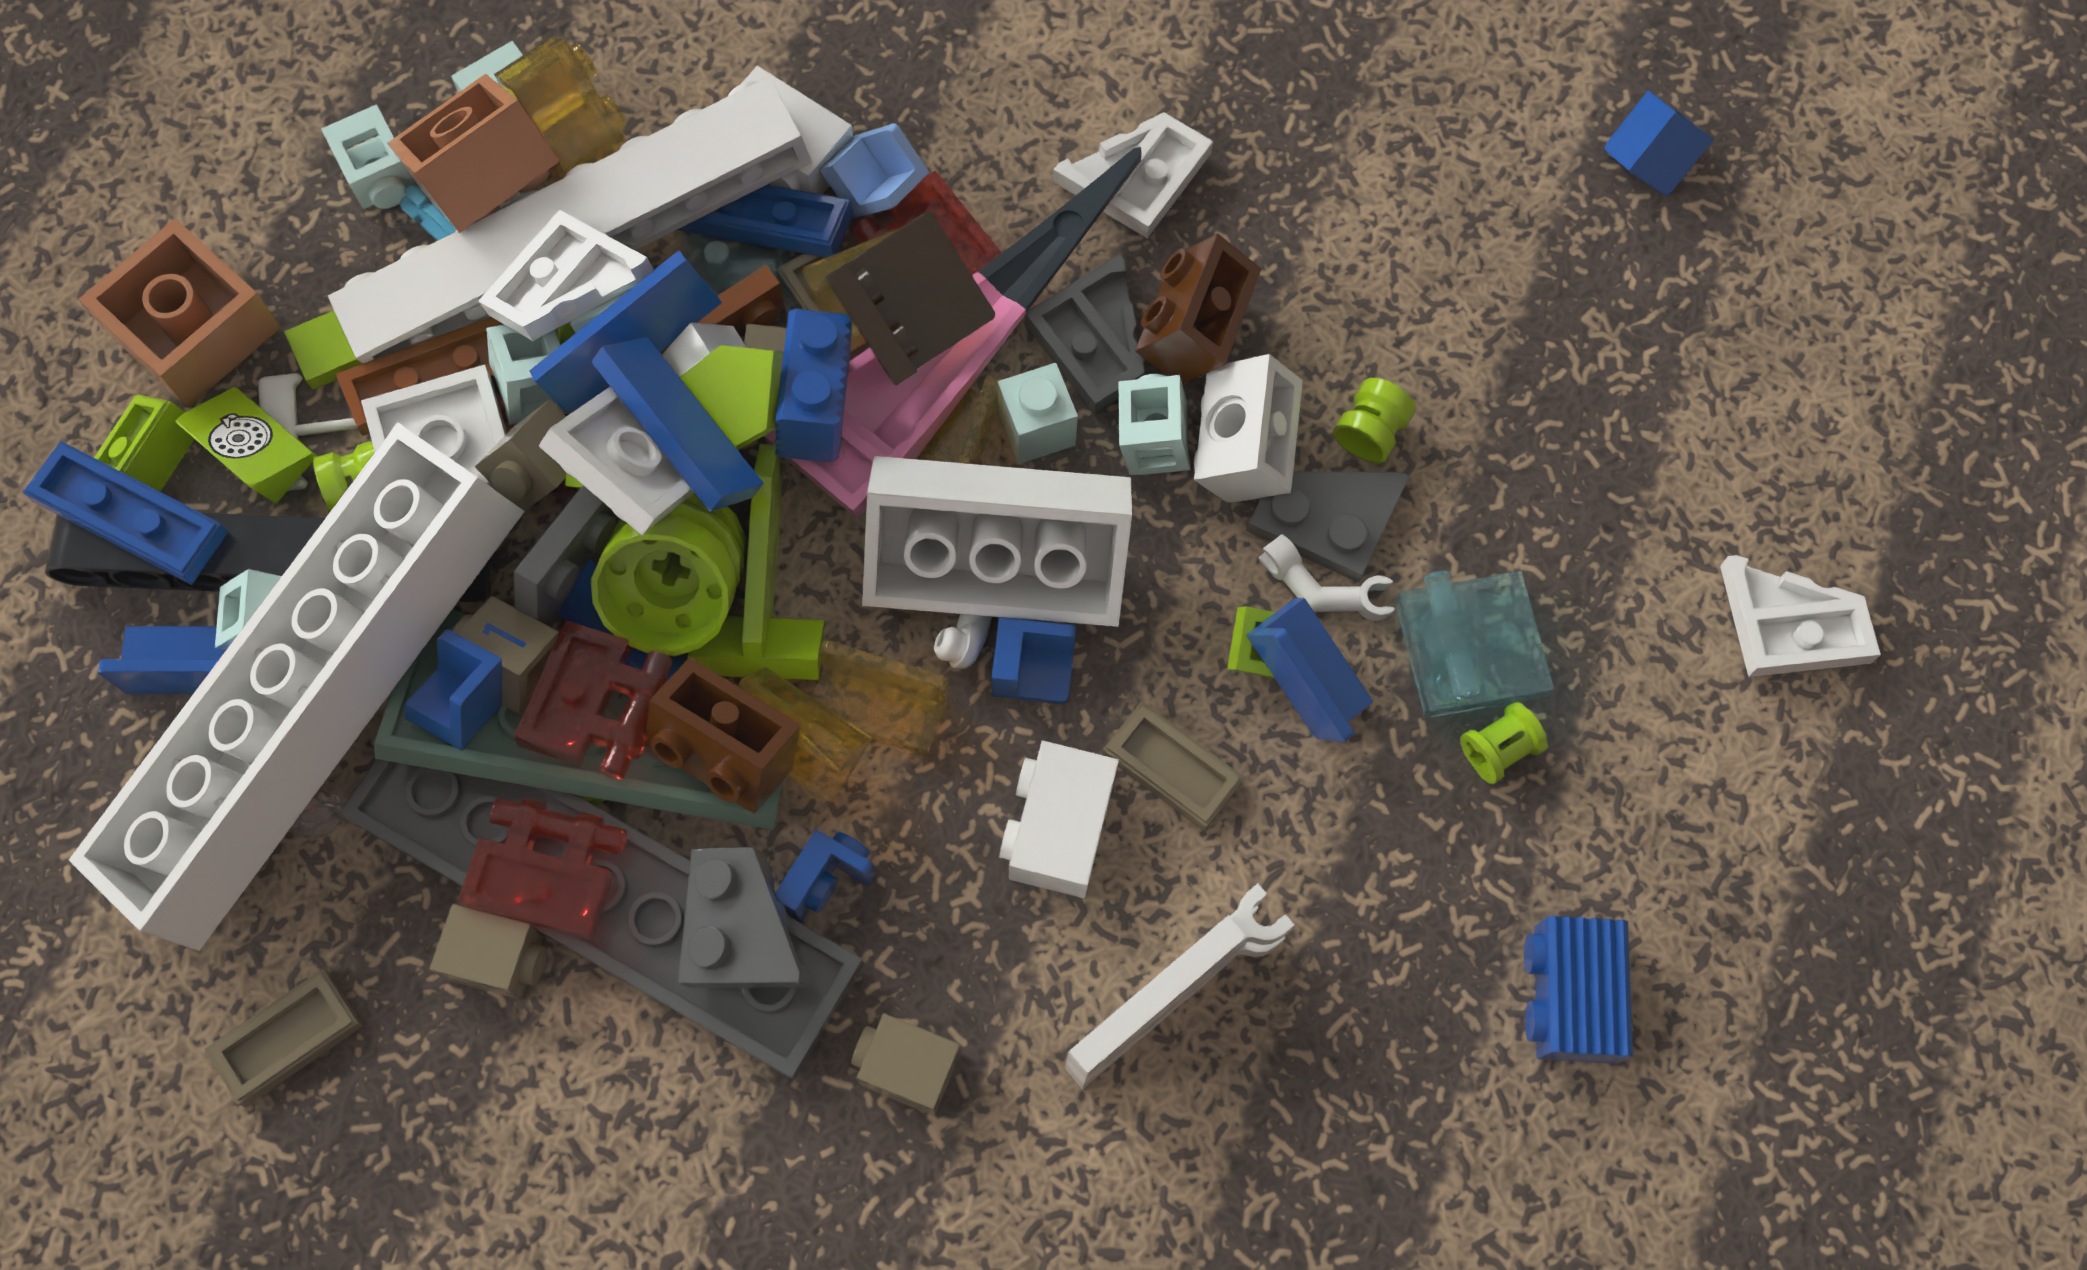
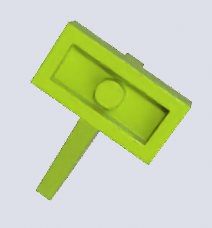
M720 345L680 376V379L737 450L775 430L782 351ZM566 472L565 486L576 488L583 486L575 477Z
M760 444L754 471L764 484L751 498L744 617L727 616L719 634L700 649L688 652V658L694 659L720 676L819 680L825 641L824 620L773 618L782 508L780 458L775 454V445Z

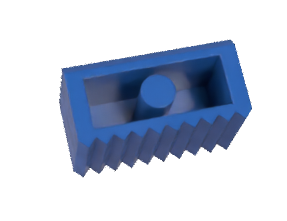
M804 309L789 311L775 419V454L781 458L833 463L839 459L852 333V319L847 314Z
M1570 916L1546 917L1535 926L1534 934L1527 935L1524 945L1525 971L1527 974H1535L1536 978L1535 1001L1530 1000L1526 1007L1525 1031L1528 1041L1536 1042L1537 1059L1619 1064L1632 1058L1628 921L1601 920L1598 918L1587 919L1584 917L1573 918Z

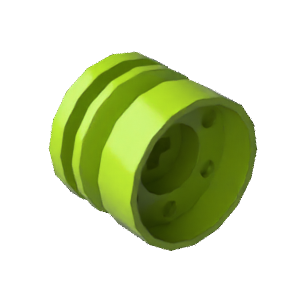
M694 493L643 536L627 522L619 518L591 578L592 603L603 625L624 644L648 654L676 656L700 649L719 634L729 613L736 593V587L747 561V537L736 514L727 506L710 512Z

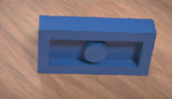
M1294 598L1246 636L1315 738L1344 743L1355 735L1348 722L1372 704L1373 700L1306 599Z
M125 626L121 659H101L98 674L125 694H194L226 650L215 648L217 626Z

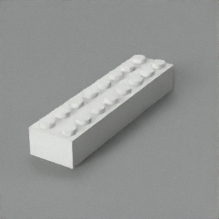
M397 423L70 857L69 861L139 931L200 951L524 511L480 478Z

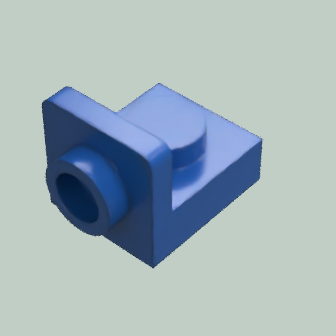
M815 829L775 892V897L780 903L784 904L788 916L802 923L810 909L819 913L829 901L838 883V878L832 875L836 868L868 887L871 885L876 877L873 863L867 859L870 850L843 832L837 831L834 837L830 838Z

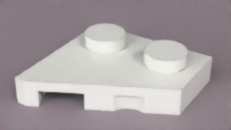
M1163 112L1139 124V127L1131 133L1118 134L1101 142L1098 152L1074 164H1071L1069 159L1058 163L1054 168L1053 182L1077 195L1133 148L1141 147V162L1103 212L1148 238L1211 155L1213 141Z
M559 210L480 298L479 302L489 316L534 341L630 290L653 272L654 269L646 256Z
M1738 555L1728 556L1720 565L1748 677L1871 664L1881 655L1864 596L1837 587H1820L1811 579L1788 571L1781 577L1748 567V559Z

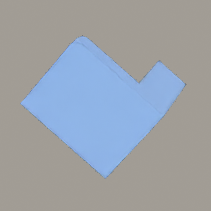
M894 123L855 135L819 169L839 198L850 199L853 209L852 218L895 207L929 173L900 127Z

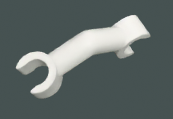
M1283 534L1263 548L1265 553L1258 557L1274 578L1283 580L1297 598H1305L1314 612L1358 611L1368 620L1380 621L1389 617L1395 610L1394 607L1374 606L1368 599V591L1387 590L1393 582L1391 579L1385 576H1373L1368 578L1362 586L1321 587L1302 565V559L1296 547Z

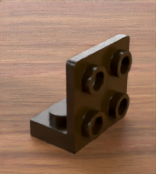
M931 212L923 213L862 254L825 276L826 281L891 382L896 386L917 373V368L995 318V311Z

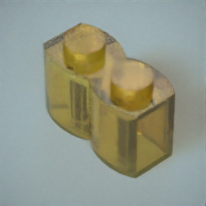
M552 36L496 72L494 76L498 84L519 101L554 151L560 162L551 167V169L559 178L563 179L572 168L585 163H595L619 151L620 147L627 142L621 131V128L626 126L627 123L616 103L608 95H604L601 98L598 95L591 80V77L596 75L597 72L583 48L578 43L570 46L567 41Z

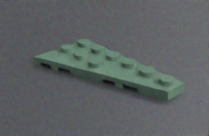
M454 609L451 610L392 690L374 741L375 759L771 830L774 829L783 783L782 781L755 814L736 802L730 803L720 799L709 789L707 784L681 768H672L665 765L654 755L651 749L645 746L649 703L626 693V684L559 652L558 671L519 715L502 705L461 751L405 718V703L438 669L437 639L445 630L453 631L456 624L465 616Z

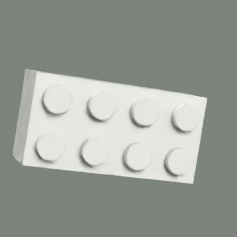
M874 456L867 491L862 606L1118 627L1132 520L1131 477Z

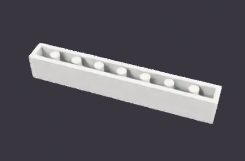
M771 76L758 82H746L734 88L728 97L704 109H692L681 114L672 125L649 136L632 138L625 142L619 151L595 163H585L572 168L563 179L539 191L532 190L518 195L511 201L509 206L473 223L461 233L455 230V233L430 245H420L409 249L401 256L400 260L374 273L368 272L353 277L346 283L344 288L328 295V298L356 359L364 364L491 317L480 304V298L559 210L620 243L630 244L633 250H637L811 163L812 160L803 138Z

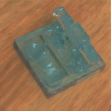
M1437 571L1423 578L1425 588L1398 593L1395 604L1425 719L1548 697L1554 690L1522 571L1451 583L1448 571Z

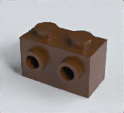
M1218 233L1187 250L1184 248L1177 250L1170 256L1162 268L1161 278L1163 283L1156 300L1151 303L1143 315L1141 324L1144 330L1135 352L1165 375H1180L1182 384L1224 366L1262 268Z
M689 657L649 700L645 746L651 749L654 755L665 765L683 769L707 784L709 789L720 799L730 803L736 802L755 814L792 771L801 725Z

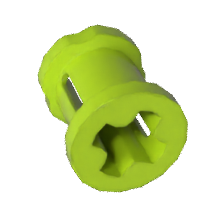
M1513 702L1504 709V716L1479 732L1469 730L1460 737L1461 747L1465 756L1480 777L1490 784L1500 781L1504 777V770L1526 755L1538 756L1548 749L1547 736L1541 723L1520 702ZM1510 738L1507 743L1498 748L1499 744Z

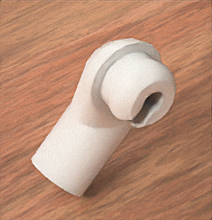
M960 614L956 628L949 627L941 630L934 645L936 656L940 660L949 661L953 668L966 669L976 661L987 639L993 616Z

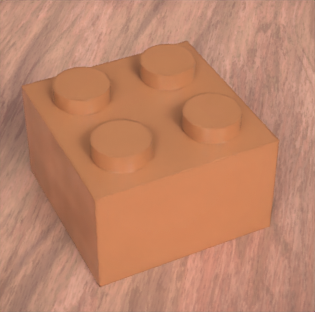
M487 74L481 76L387 143L428 199L459 233L473 223L499 211V205L516 192L525 193L541 185L549 176L548 169L560 162L519 101Z
M176 218L78 299L105 331L187 408L191 407L282 328L258 293Z

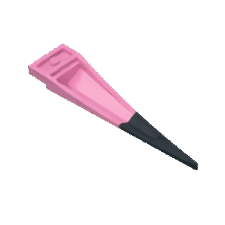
M1141 147L1133 148L1050 217L972 275L995 311V318L917 368V373L897 386L891 382L870 348L849 361L839 459L833 463L785 459L858 519L867 509V491L874 456L917 459L1141 162ZM776 429L764 436L766 442L770 445L776 444Z

